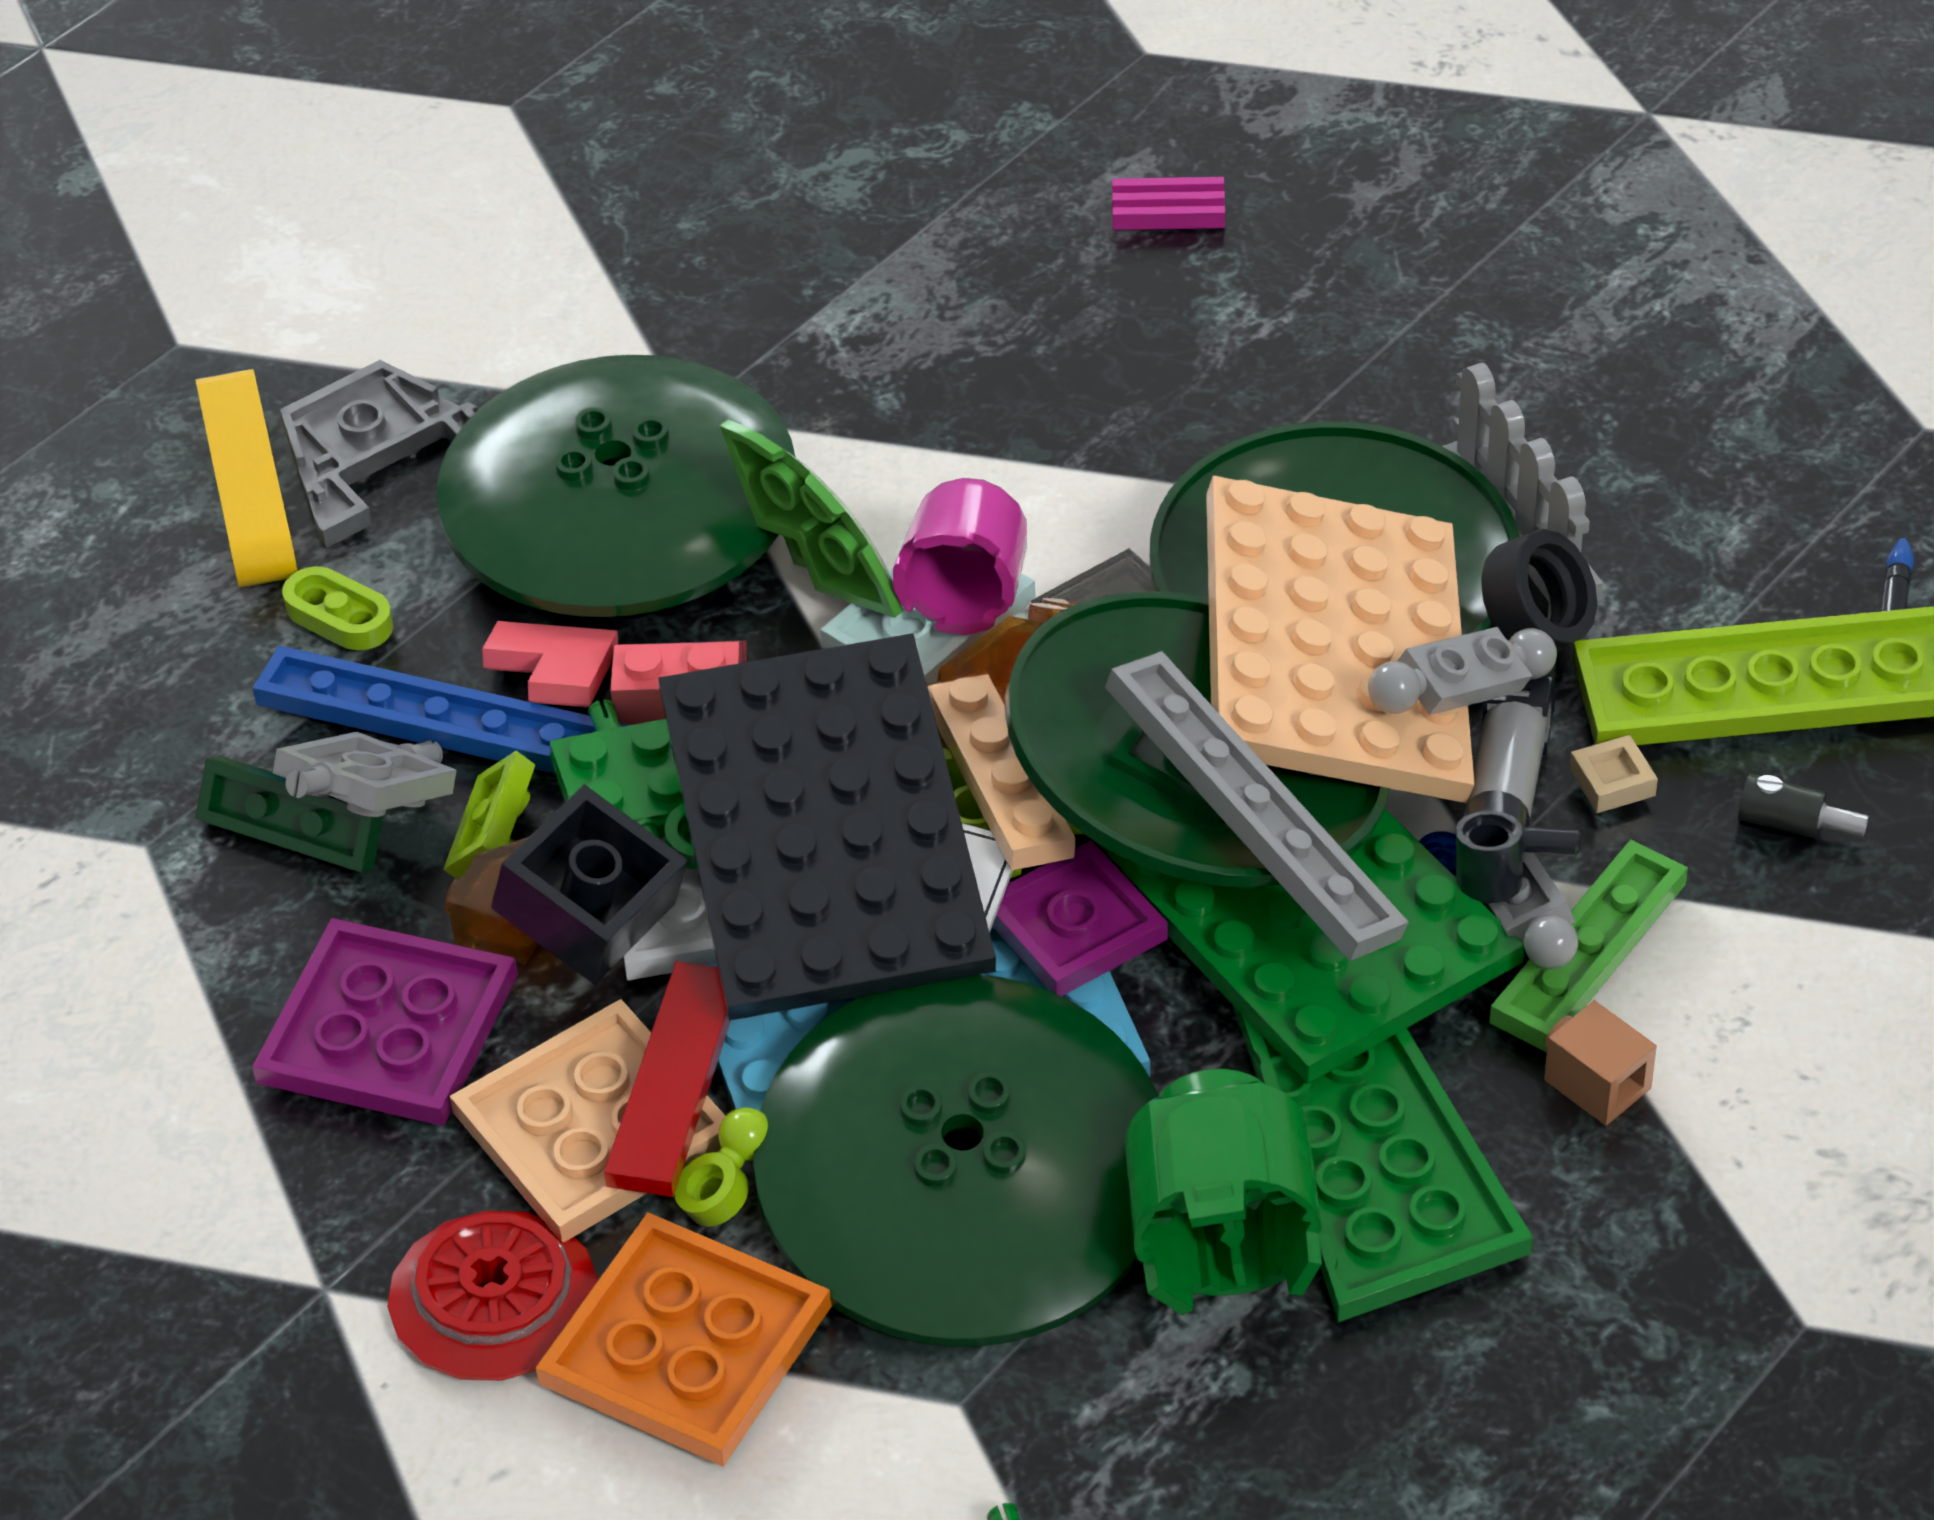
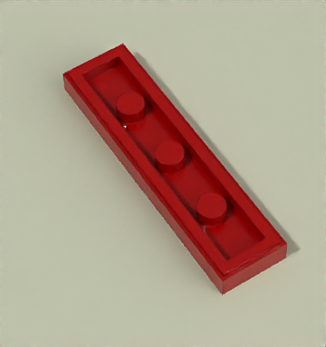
M675 962L604 1170L606 1187L674 1197L731 1022L728 1019L718 967Z

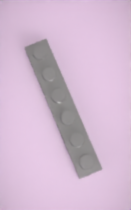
M1162 651L1111 669L1105 689L1349 961L1401 940L1408 925L1407 919Z

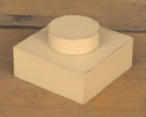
M1630 735L1571 752L1570 771L1596 813L1656 796L1658 778Z

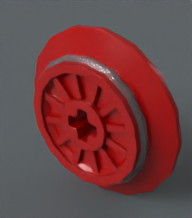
M482 1211L446 1221L411 1246L393 1272L387 1308L398 1341L424 1366L460 1380L503 1381L536 1371V1366L596 1285L598 1277L587 1248L575 1237L561 1242L540 1217L520 1211Z

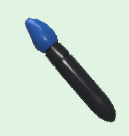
M1900 538L1887 556L1886 568L1888 571L1885 579L1881 611L1907 609L1910 573L1912 572L1915 559L1912 548L1906 538Z

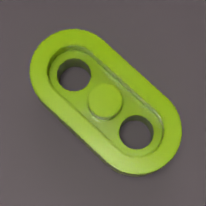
M326 567L304 568L292 574L283 585L282 594L289 618L302 627L346 649L359 651L375 648L384 643L393 631V620L388 600L382 594Z

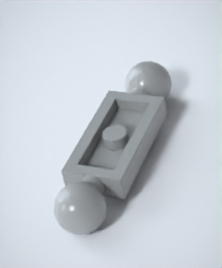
M1498 627L1405 649L1397 661L1384 663L1374 670L1368 682V693L1372 703L1383 712L1389 714L1403 713L1411 709L1419 700L1427 713L1432 715L1521 692L1529 680L1541 678L1551 671L1556 662L1557 650L1552 638L1542 630L1535 628L1523 629L1515 633L1508 641Z
M1524 852L1522 859V887L1519 893L1510 900L1485 904V906L1501 921V925L1508 937L1516 936L1524 944L1526 954L1534 964L1545 969H1558L1567 965L1577 952L1578 935L1572 925L1575 923L1567 901L1535 854Z

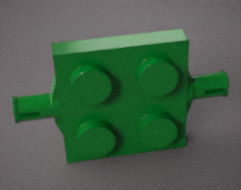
M603 700L602 711L600 702L596 701L588 710L596 732L549 741L550 760L564 801L566 802L585 784L661 840L665 836V822L668 815L674 808L683 804L666 720L661 719L622 727L617 718L614 703L610 700Z

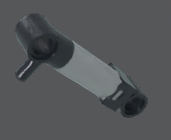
M1556 662L1548 674L1538 679L1529 680L1521 692L1483 701V726L1473 769L1475 785L1466 803L1464 817L1456 826V882L1464 894L1484 904L1507 901L1519 893L1522 887V859L1524 852L1576 856L1580 851L1581 833L1578 830L1529 826L1542 755H1547L1552 729V715L1555 711Z

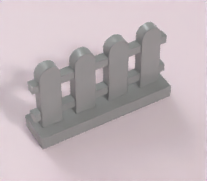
M1479 363L1464 368L1462 372L1457 373L1456 385L1461 390L1459 418L1454 419L1453 431L1458 436V441L1442 447L1469 462L1495 486L1512 512L1520 537L1540 529L1556 531L1573 542L1581 552L1583 534L1589 532L1590 521L1585 516L1586 501L1580 483L1573 476L1561 480L1556 479L1554 476L1555 459L1550 445L1544 438L1527 442L1524 438L1525 422L1520 407L1513 400L1497 404L1495 401L1494 378L1486 364ZM1529 564L1527 569L1528 584L1533 600L1544 616L1550 619L1551 604L1547 588L1536 569ZM1589 565L1596 584L1598 602L1602 600L1603 582Z

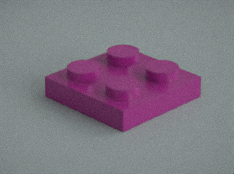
M1092 840L1075 848L1074 858L1047 863L1008 883L992 925L1047 989L1059 996L1075 990L1168 940L1167 921Z

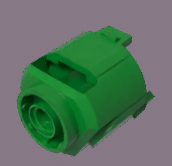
M1203 1070L1175 1080L1160 1093L1158 1098H1154L1146 1103L1136 1113L1125 1135L1134 1250L1137 1259L1143 1263L1148 1294L1182 1316L1193 1310V1293L1210 1296L1239 1295L1262 1290L1287 1280L1289 1294L1303 1296L1322 1265L1319 1235L1322 1230L1313 1155L1307 1137L1303 1109L1286 1093L1264 1084L1252 1075L1236 1070Z

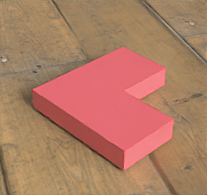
M497 621L482 648L483 668L532 673L528 680V699L533 703L588 707L591 706L613 661L614 645H618V631Z

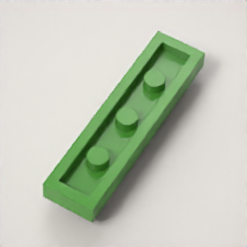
M1630 839L1571 910L1575 923L1572 925L1578 935V949L1574 958L1567 965L1558 969H1545L1529 960L1491 1005L1490 1023L1547 1053L1545 1042L1553 1026L1565 1016L1570 1015L1574 1017L1587 1006L1686 885L1688 867Z

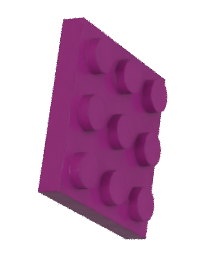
M331 918L252 1066L256 1083L444 1126L452 1111L450 1095L463 1088L518 976L515 958Z

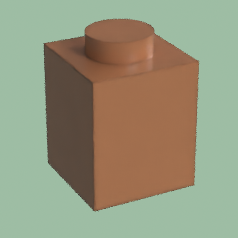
M1593 1000L1574 1017L1570 1015L1563 1017L1549 1032L1545 1042L1547 1056L1544 1080L1605 1126L1652 1088L1657 1045L1597 1001Z

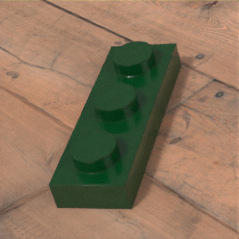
M216 755L205 760L195 819L362 873L374 869L384 816L369 817L355 814L347 809L348 802L332 796L317 797L305 795L304 797L296 798V795L291 796L287 791L286 778L273 774L272 771Z

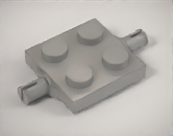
M353 732L276 749L273 774L286 778V788L291 796L296 795V798H301L305 795L317 797L332 796L348 802L347 809L355 814L380 817L386 814L387 809L400 806L422 807L425 805L426 800L453 794L457 770L440 764L443 752L437 742L432 743V740L415 745L409 743L396 745L377 740L359 732Z

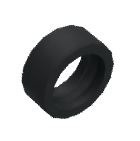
M1547 529L1528 533L1495 546L1485 559L1481 576L1483 603L1490 622L1494 627H1498L1508 641L1520 630L1535 628L1547 633L1554 641L1556 648L1583 639L1593 626L1598 606L1594 578L1588 562L1577 546L1561 533ZM1529 564L1536 569L1543 579L1550 596V621L1543 616L1536 606L1530 592L1527 573Z

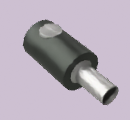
M1749 774L1747 777L1738 812V820L1813 839H1816L1821 827L1864 837L1869 816L1827 806V792L1783 782L1778 777L1771 775L1758 776L1754 774Z

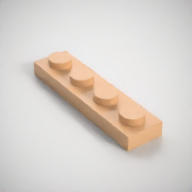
M989 675L964 677L954 681L928 685L927 689L937 727L1011 871L1074 858L1076 838L1066 819L1038 792L1018 761L1008 735L1005 705Z

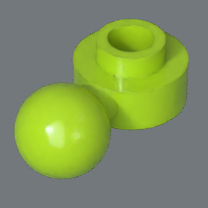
M742 1107L728 1113L722 1120L718 1131L720 1151L703 1154L692 1160L682 1170L675 1191V1200L695 1223L706 1227L720 1225L737 1214L745 1203L749 1191V1182L741 1168L744 1163L754 1161V1150L760 1146L768 1129L767 1118L761 1111L751 1107Z

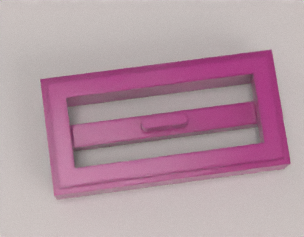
M1224 177L1112 179L1113 230L1225 228Z

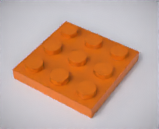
M647 1212L536 1366L538 1383L724 1467L832 1307L830 1289Z

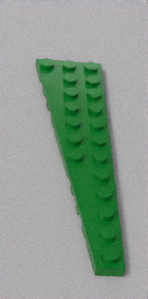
M1234 1007L1257 1079L1289 1095L1304 1111L1307 1137L1313 1155L1322 1230L1319 1233L1322 1261L1320 1269L1338 1322L1532 1253L1533 1236L1407 1028L1307 1084Z

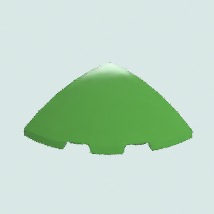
M729 419L720 425L721 432L757 527L784 537L793 564L807 568L814 589L894 618L902 613V605L893 589V581L883 559L861 524L836 493L804 463L760 433Z

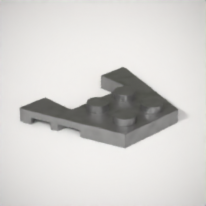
M378 360L280 409L283 427L321 543L328 548L372 525L369 507L349 485L365 480L372 473L406 456L416 454L421 448L441 438H447L452 443L460 429L478 411L477 406L469 402L460 406L438 395L436 386L382 360Z

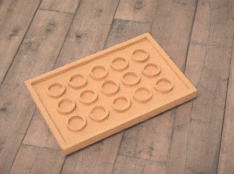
M1213 475L1206 493L1211 705L1265 765L1467 803L1475 785L1468 705L1429 715L1420 701L1417 700L1415 705L1408 711L1399 714H1389L1378 709L1372 703L1368 693V682L1374 670L1384 663L1397 661L1405 649L1462 635L1452 523L1437 521L1426 516L1417 517L1378 509L1367 504H1353L1318 497L1307 492H1293L1258 485L1248 480H1234Z

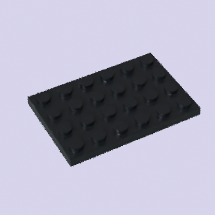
M913 633L658 678L660 697L729 1021L996 972V956Z

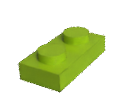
M518 751L511 753L477 776L443 869L462 884L486 869L489 871L497 869L506 860L513 848L514 842L510 835L516 819L524 811L530 800V793L527 791L535 768V764Z

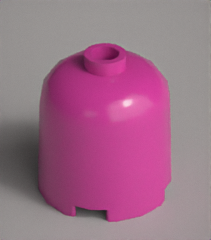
M955 479L943 482L928 492L922 499L912 519L893 567V589L903 608L908 612H912L913 608H915L923 616L935 620V629L942 633L969 635L991 629L995 624L996 618L1008 611L1009 607L1014 603L1027 550V520L1019 503L1004 489L983 479Z

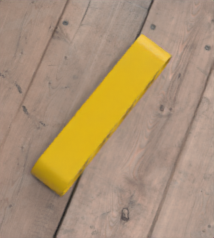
M248 369L195 379L238 587L240 589L286 580L298 570L254 370Z

